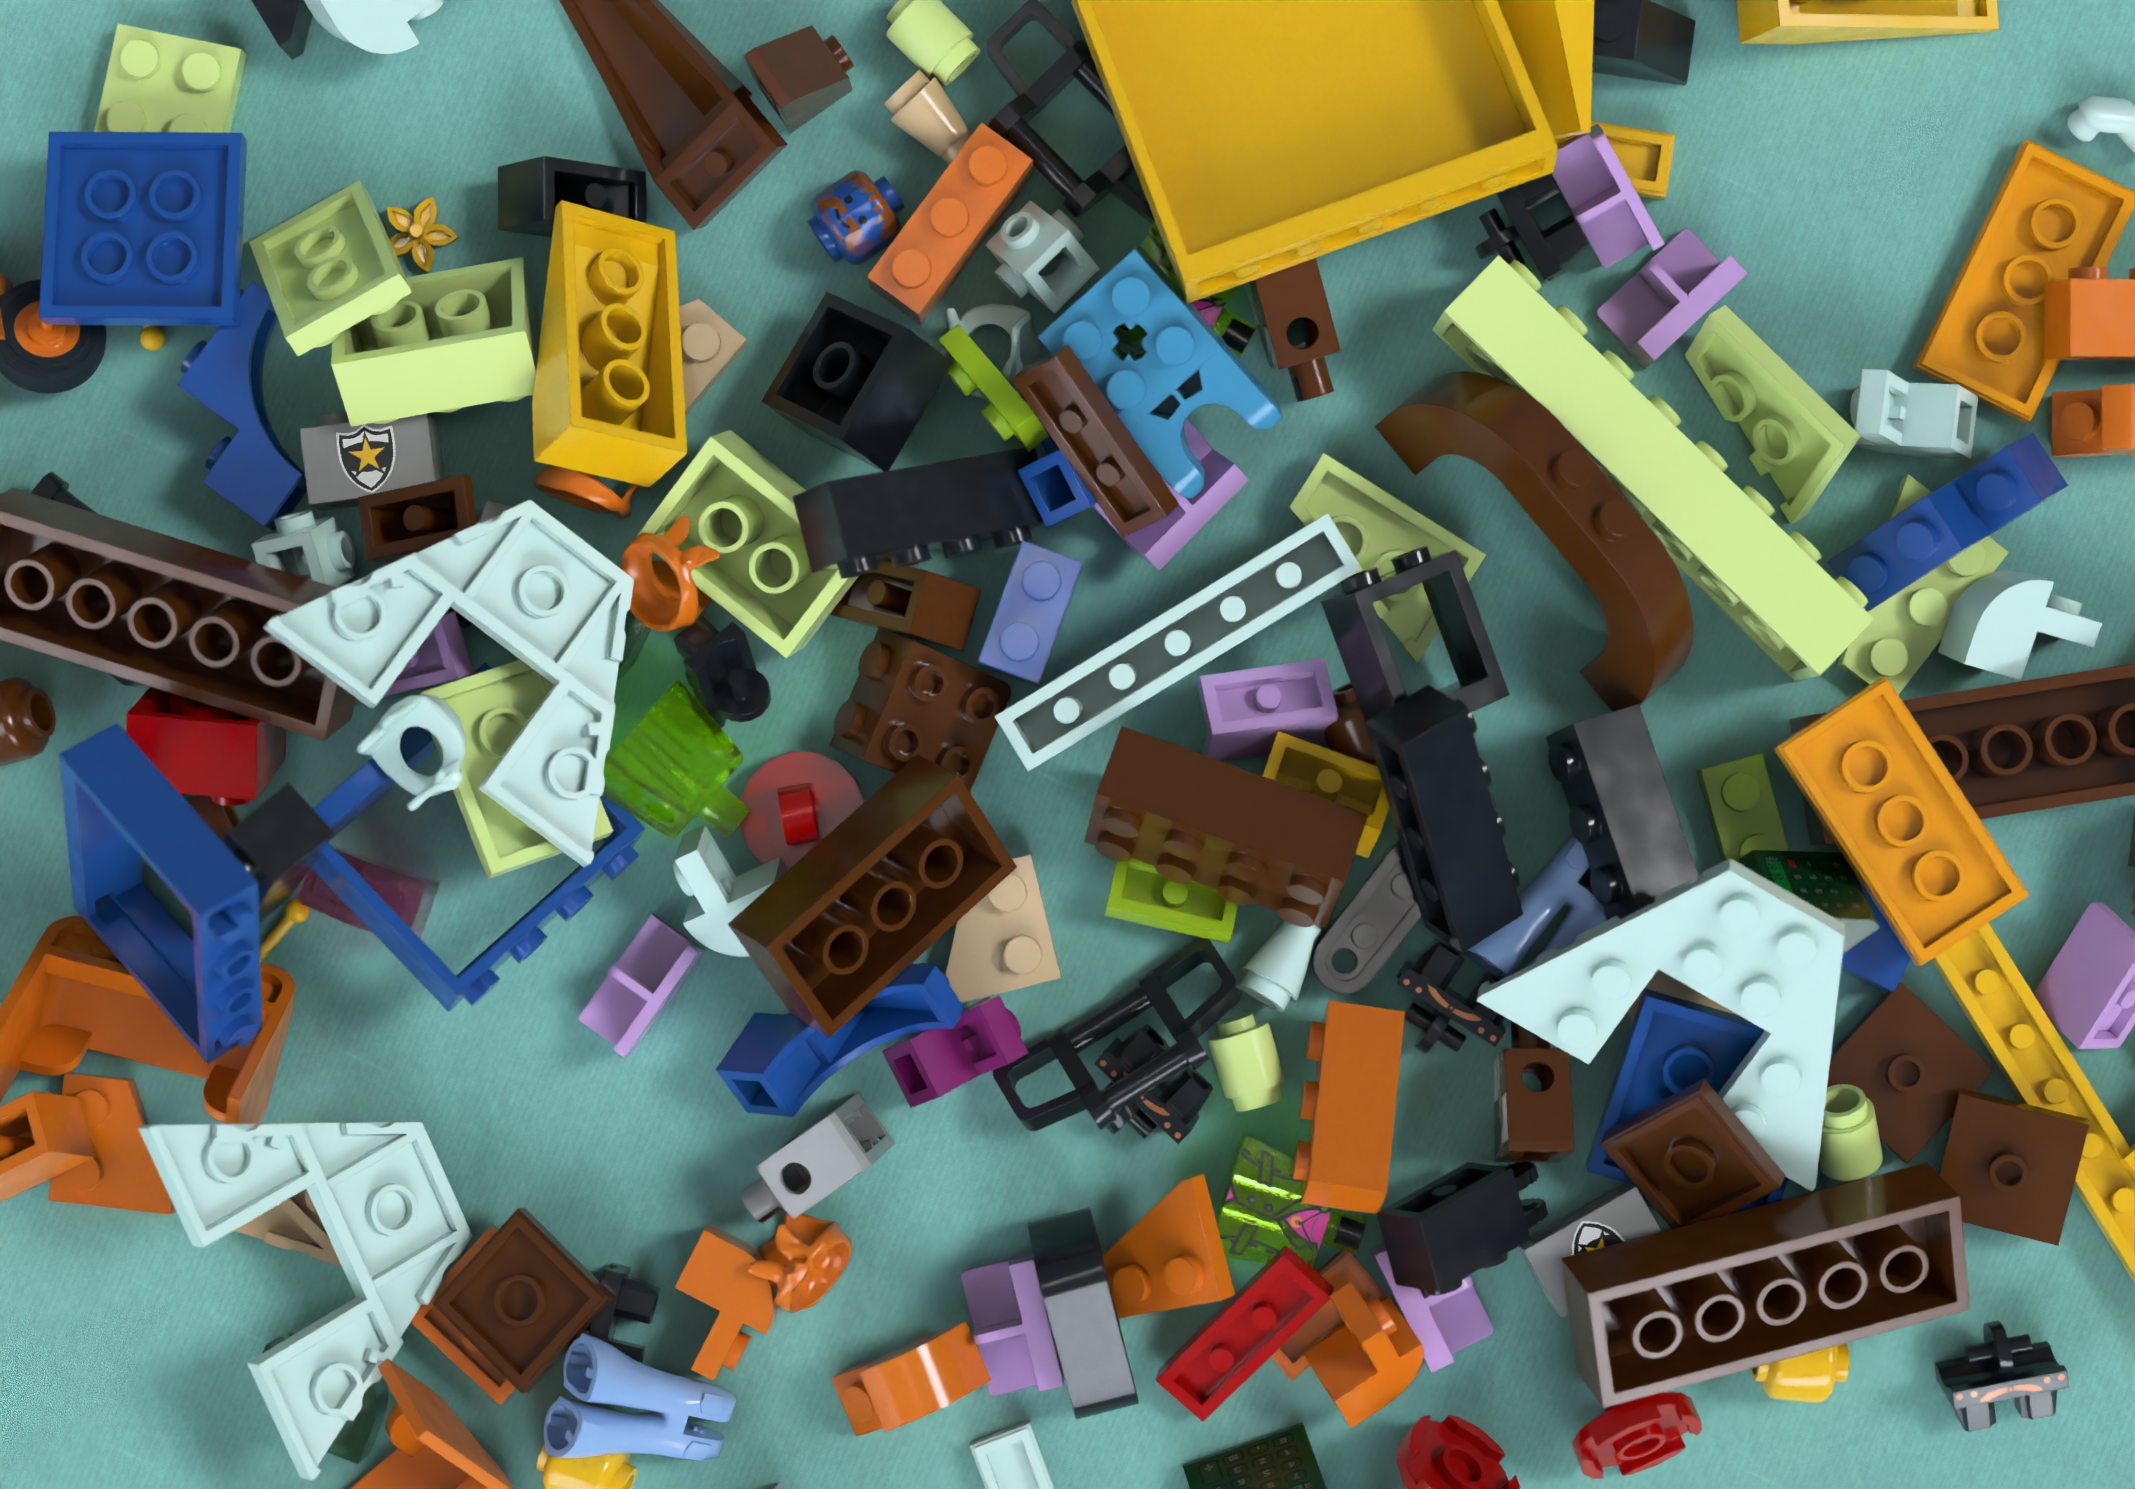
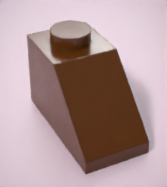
M813 25L757 46L744 55L754 82L790 133L852 91L849 76L846 74L848 70L854 67L852 61L833 35L823 41Z
M459 475L357 497L365 561L393 563L477 524L470 475Z
M878 560L879 569L859 575L830 613V615L923 642L964 651L981 589L927 570L909 566L893 569L892 563Z

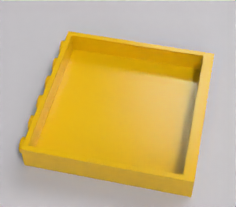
M1070 0L1187 304L1554 172L1558 147L1497 0Z

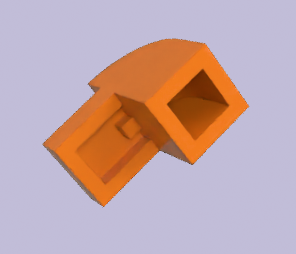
M2135 384L2102 385V389L2052 392V456L2073 458L2123 454L2135 457Z
M709 1224L703 1230L674 1288L720 1311L691 1367V1370L714 1381L723 1366L734 1371L752 1337L741 1331L744 1324L765 1335L768 1333L777 1313L778 1306L774 1300L778 1287L775 1282L759 1278L748 1272L749 1264L758 1260H764L763 1256L754 1247Z
M1352 1282L1330 1295L1346 1326L1303 1354L1320 1383L1352 1429L1391 1403L1409 1386L1422 1365L1424 1349L1422 1343L1390 1297L1380 1302L1375 1296L1365 1302Z
M966 1321L923 1335L889 1355L847 1368L831 1377V1380L857 1437L882 1428L886 1432L920 1419L968 1395L991 1381V1378L974 1343Z

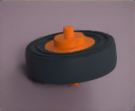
M41 279L24 282L11 288L0 298V309L6 338L5 340H0V372L15 385L38 393H59L78 387L94 374L102 361L106 346L105 325H45L39 318Z

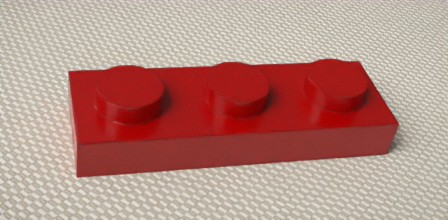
M1285 1245L1159 1368L1155 1381L1204 1422L1331 1299L1330 1295H1332L1334 1287Z

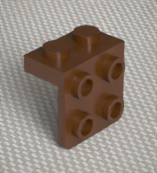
M878 629L874 640L866 646L860 657L858 666L859 676L851 695L841 705L836 714L834 735L829 746L893 773H898L915 756L920 755L958 774L970 792L999 725L994 716L1005 710L1010 699L1011 688L1009 684L916 641Z

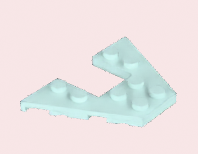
M533 501L523 502L502 512L498 516L473 525L446 540L420 552L408 555L372 572L370 575L348 585H343L279 617L276 616L270 619L263 627L264 630L372 709L377 705L448 608H453L553 684L551 690L478 789L583 867L592 862L594 858L592 845L599 797L603 795L605 783L603 776L605 756L610 748L616 704L613 703L619 663L623 660L626 639L624 631L626 613L631 605L634 579Z
M1728 859L1704 871L1695 882L1678 884L1655 896L1654 903L1622 919L1615 916L1576 936L1573 944L1561 950L1550 949L1538 955L1535 963L1492 985L1487 981L1480 986L1477 996L1479 1003L1588 1065L1658 969L1764 1029L1763 1034L1724 1084L1718 1095L1783 1171L1785 1177L1810 1191L1815 1189L1844 944V923L1736 861Z
M415 1121L142 1125L138 1128L192 1246L202 1248L208 1246L307 1189L356 1298L247 1362L300 1478L313 1480L321 1472L317 1468L318 1464L346 1421H353L361 1410L362 1398L368 1387L379 1382L382 1374L378 1366L387 1358L391 1361L404 1343L401 1339L402 1334L421 1305H428L442 1284L445 1269L451 1263L457 1261L473 1236L422 1122Z

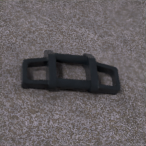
M1027 1L987 41L986 46L989 59L1018 96L993 117L988 127L1004 139L1007 138L1016 148L1033 159V166L1066 198L1063 205L1075 218L1083 215L1111 192L1151 224L1157 226L1148 202L1121 182L1135 169L1126 145L1100 170L1096 171L1086 180H1083L1028 124L1074 78L1113 116L1114 113L1088 45L1083 40L1077 41L1040 1ZM1038 21L1067 52L1028 88L1004 56L1002 48L1028 22Z
M1197 938L1157 968L1137 978L1136 980L1140 984L1068 1031L1064 1032L1062 1028H1059L1041 1042L1028 1048V1054L1008 1065L993 1070L995 1081L1017 1118L1027 1130L1038 1131L1086 1109L1099 1129L1102 1130L1117 1120L1114 1113L1189 1065L1195 1070L1210 1060L1198 1038L1241 1000L1242 990L1209 939ZM1210 963L1222 979L1221 987L1191 1015L1184 1019L1166 989L1200 964ZM1153 1006L1173 1036L1176 1044L1101 1091L1080 1058L1079 1053ZM1058 1059L1075 1090L1036 1107H1026L1016 1091L1017 1082Z

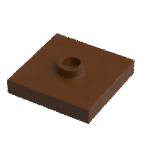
M1899 982L1895 991H1887L1833 1049L1827 1087L1849 1084L1860 1088L1865 1093L1866 1098L1874 1105L1880 1141L1899 1159L1908 1164L1953 1116L1959 1088L1975 1092L1995 1070L1906 986Z
M1705 1079L1605 1131L1600 1145L1672 1229L1728 1215L1779 1189L1785 1177L1783 1171Z
M1959 1088L1938 1174L1960 1195L1962 1222L2058 1246L2089 1128V1119Z
M518 1208L432 1304L521 1393H527L615 1296L526 1208Z

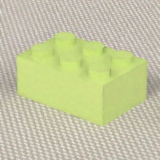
M524 257L406 277L412 293L401 298L389 311L380 315H371L346 329L332 342L331 366L351 427L370 423L387 424L399 418L433 412L450 413L462 407L496 401L513 402L533 395L541 328L540 316Z
M732 430L710 436L638 533V535L646 532L656 536H663L680 516H687L690 520V531L686 539L678 546V549L684 551L695 545H701L716 549L720 555L718 560L705 563L692 570L691 576L695 586L785 658L803 649L859 577L841 579L838 568L812 573L793 501V496L806 490Z

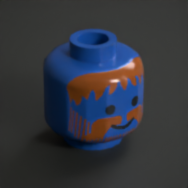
M854 170L813 198L811 208L814 217L809 219L807 223L835 263L844 258L851 264L859 265L893 242L901 231V224L896 213L905 208L885 176L873 182L866 173Z

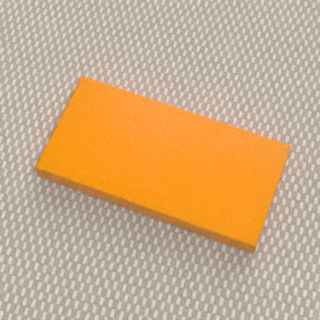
M2027 139L2020 144L1911 369L1942 384H1959L1978 396L1979 402L2024 424L2030 422L2060 360H2044L2045 283L2068 279L2069 268L2106 267L2135 207V192Z
M1886 676L1879 678L1773 747L1915 966L1924 965L2030 896Z

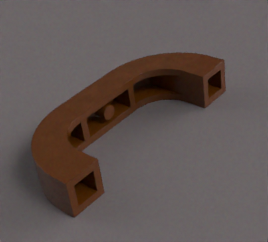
M1470 371L1451 372L1434 378L1375 426L1415 476L1439 456L1449 454L1469 458L1485 467L1506 487L1588 585L1604 612L1608 627V641L1606 648L1579 672L1612 712L1637 704L1641 705L1681 669L1690 653L1692 645L1693 615L1686 587L1675 563L1654 532L1572 434L1536 399L1518 387L1491 375Z

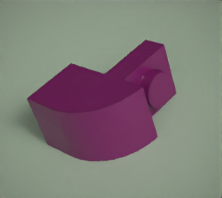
M1000 995L991 999L987 997L965 1007L966 1010L953 1029L939 1028L919 1031L882 1051L910 1108L939 1098L981 1074L1008 1065L1028 1054L1021 1039L1019 1022L1014 1014L1005 1007Z

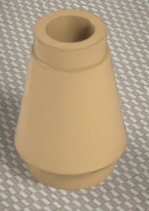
M920 69L883 104L894 115L890 119L892 123L935 155L941 157L948 165H950L972 135L937 78L934 77L930 80Z

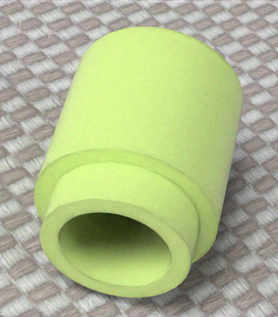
M899 0L886 17L892 24L887 31L886 37L929 79L936 77L944 86L955 81L980 53V48L972 41L973 32L940 0Z
M1252 1012L1238 1014L1218 1021L1216 1023L1218 1033L1210 1036L1207 1041L1224 1097L1227 1099L1232 1098L1235 1111L1253 1110L1283 1099L1284 1094L1281 1083L1286 1078L1269 1021L1255 1022Z
M1838 1084L1827 1087L1818 1162L1819 1169L1825 1176L1842 1182L1850 1183L1865 1179L1877 1171L1883 1161L1874 1105L1866 1098L1865 1093L1856 1086Z

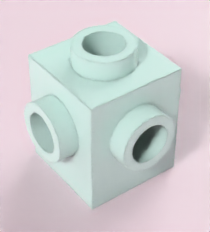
M1031 200L1018 213L1009 217L1001 229L985 244L1001 263L994 271L999 280L1019 299L1030 293L1054 314L1100 269L1079 243L1084 238V234L1076 224L1061 210L1057 209L1050 216Z
M304 510L279 517L274 520L275 530L251 544L256 563L336 588L354 576L352 568L355 564L354 546L348 533L341 530L337 515L314 519L312 510Z

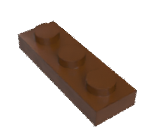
M1069 345L1024 367L1011 380L1122 538L1167 517L1179 504Z

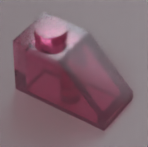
M332 846L421 939L440 882ZM310 868L306 874L297 902L343 923L372 932Z

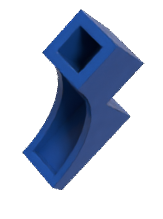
M252 281L245 291L240 289L239 326H219L208 343L204 340L198 342L182 363L181 371L185 375L177 385L239 429L233 439L226 436L212 450L205 464V467L210 471L202 482L264 527L275 530L274 520L292 513L307 492L305 473L293 462L281 446L267 415L262 384L263 364L268 341L278 318L268 292Z
M2032 432L2007 445L1955 481L1926 495L1827 561L1837 578L1839 576L1846 578L1865 595L1868 603L1863 608L1869 612L1971 546L2026 514L2067 487L2068 484Z
M927 963L910 964L830 1038L791 1013L783 1015L755 1012L716 1068V1071L747 1113L794 1117L807 1099L829 1077L853 1059L882 1043L900 1036L930 1029H953L966 1009L950 987L947 976L936 965Z

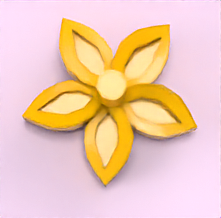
M433 196L418 204L414 210V217L402 208L386 207L390 223L400 232L390 239L396 256L399 257L411 251L416 264L427 273L430 272L434 261L432 246H448L459 238L449 227L438 223L435 224L438 210Z

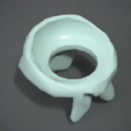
M987 304L975 306L958 318L955 309L948 308L946 312L948 331L957 324L963 328L969 337L976 329L985 325H996L1007 331L1011 337L1010 358L1000 373L1020 395L1021 393L1011 380L1024 367L1043 358L1042 343L1032 324V314L1014 305ZM942 347L940 353L951 361L946 351ZM976 390L970 394L976 398L983 399Z
M428 694L411 695L395 703L383 715L373 730L357 746L356 751L359 754L371 755L382 771L409 793L417 795L407 805V808L412 811L417 809L430 796L439 795L445 791L456 789L462 780L461 767L466 753V736L459 716L444 700ZM418 726L427 729L440 742L444 754L443 765L435 775L424 776L410 769L403 760L400 751V739L404 731L409 727Z

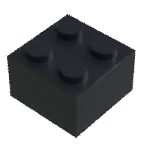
M826 292L763 397L762 402L808 435L882 471H889L953 362L909 328Z

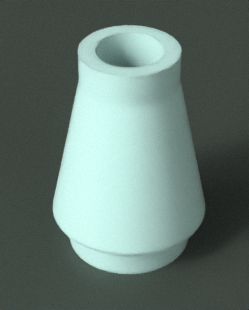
M1284 921L1241 969L1245 974L1239 985L1241 990L1263 1005L1283 1012L1289 1001L1296 1002L1315 944L1322 930L1317 925L1300 927Z

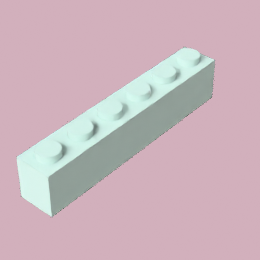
M1327 513L994 717L1029 772L1361 570V567Z

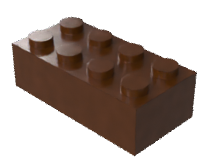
M1122 726L1096 793L1084 842L1095 845L1096 850L1100 854L1110 859L1125 862L1134 858L1156 866V871L1168 880L1178 883L1194 881L1214 888L1219 896L1229 902L1239 905L1255 903L1275 910L1281 919L1290 924L1300 927L1317 925L1325 928L1346 882L1369 814Z
M917 755L731 920L728 925L788 1011L793 1016L830 1038L1015 870L1017 866L960 776Z

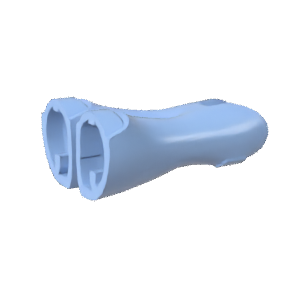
M1575 836L1571 837L1531 885L1518 896L1523 911L1522 916L1464 953L1484 970L1502 980L1514 974L1531 947L1563 905L1567 906V911L1561 923L1529 965L1536 962L1538 955L1550 949L1561 950L1573 944L1576 936L1607 921L1604 907L1595 898L1591 885L1588 888L1579 881L1585 871L1590 868L1582 843Z
M581 1333V1336L571 1344L563 1364V1385L573 1396L586 1402L620 1405L650 1410V1412L639 1414L623 1413L559 1396V1399L549 1408L544 1423V1451L549 1456L583 1458L607 1454L643 1453L698 1461L719 1458L724 1436L707 1427L689 1423L687 1419L688 1416L718 1422H729L736 1405V1396L711 1383L654 1369L630 1358L609 1343Z

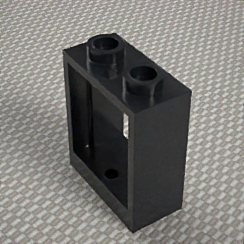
M1428 546L1414 549L1391 559L1394 571L1380 576L1377 567L1351 575L1340 582L1344 592L1320 601L1365 722L1407 697L1373 603L1421 582L1458 678V682L1438 691L1453 700H1461L1471 712L1510 695L1456 550L1431 556Z

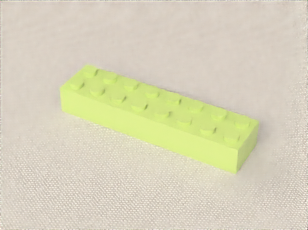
M1498 255L1444 310L1432 330L1475 372L1504 380L1526 392L1546 407L1572 434L1654 532L1671 556L1676 567L1795 682L1820 676L1875 620L1863 608L1868 603L1865 595L1846 578L1839 576L1834 580L1816 563L1821 558V554L1803 535L1796 531H1792L1787 535L1770 518L1775 511L1759 492L1748 485L1741 490L1723 473L1728 465L1721 455L1702 440H1699L1694 445L1677 428L1681 423V419L1665 401L1656 395H1653L1648 400L1630 383L1635 377L1632 370L1622 359L1609 350H1606L1601 355L1583 337L1588 330L1572 311L1563 305H1559L1555 310L1537 293L1541 288V284L1529 269L1517 260H1513L1508 265Z

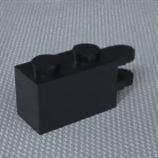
M1467 1162L1377 1212L1395 1284L1423 1289L1428 1295L1447 1294L1460 1288L1463 1284V1278L1479 1269L1494 1267L1505 1262L1508 1259V1252L1529 1241L1531 1238L1528 1229L1538 1224L1539 1221H1543L1548 1215L1544 1199L1520 1200L1518 1193L1527 1188L1529 1184H1534L1533 1182L1538 1181L1537 1178L1539 1176L1534 1162H1516L1506 1167Z

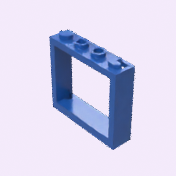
M485 662L470 676L492 668ZM418 726L409 727L401 736V755L407 766L412 770L437 750L431 733L427 729ZM373 758L313 808L334 831L329 841L397 784L382 771ZM604 786L603 795L600 796L613 832L608 837L602 839L605 843L594 852L592 862L585 867L582 865L577 867L457 975L414 933L329 844V841L311 868L449 1012L464 998L471 1006L481 1000L500 981V978L494 971L511 956L519 964L529 957L547 939V935L541 929L558 914L565 922L576 915L593 898L594 894L588 887L605 873L611 880H614L625 871L639 856L633 847L645 828Z
M115 723L59 753L73 905L76 911L208 1064L238 1045L243 1049L262 1029L258 882L124 730ZM140 855L192 913L194 941L142 883Z

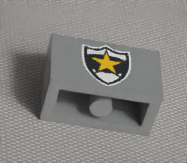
M346 412L330 413L318 416L317 426L299 428L308 503L310 506L321 511L358 506L357 497L445 479L438 420L429 413L399 418L387 424L370 423L353 427L350 425Z
M1623 1183L1531 1235V1239L1518 1246L1553 1310L1561 1318L1569 1315L1561 1258L1662 1231L1637 1187L1632 1184Z

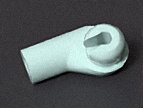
M2090 96L2081 100L2078 104L2079 109L2069 114L2067 125L2079 140L2091 141L2100 131L2115 133L2135 154V105L2124 98Z

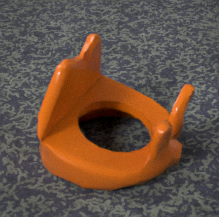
M548 465L542 469L534 479L535 487L547 495L592 511L613 513L620 519L628 518L632 514L630 502L640 485L630 484L620 498L591 474Z
M685 515L680 516L663 536H656L646 532L641 533L628 545L622 556L620 569L634 579L630 610L646 627L658 632H668L693 625L698 616L713 601L712 598L695 586L691 572L705 563L718 560L720 555L716 549L708 546L695 545L684 551L678 549V546L686 539L690 531V520ZM653 553L661 556L664 560L652 561Z
M785 1212L783 1224L778 1226L775 1238L768 1241L761 1249L764 1260H758L749 1264L748 1272L759 1278L775 1282L778 1287L774 1300L775 1304L787 1312L795 1313L814 1306L835 1284L849 1263L853 1252L852 1242L837 1222L819 1220L803 1213L793 1219Z

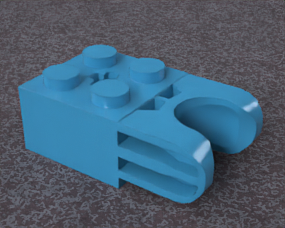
M1140 245L1038 336L1051 353L1069 345L1152 466L1183 497L1194 498L1203 490L1205 481V470L1189 449L1185 439V421L1193 410L1206 404L1216 403L1224 405L1236 411L1255 429H1271L1283 419L1280 406L1274 397L1228 347L1225 340L1194 305L1186 303L1183 293ZM1123 323L1126 324L1129 330L1135 324L1141 326L1147 333L1141 342L1146 352L1140 355H1136L1133 350L1129 354L1123 352L1117 345L1121 339L1117 327Z

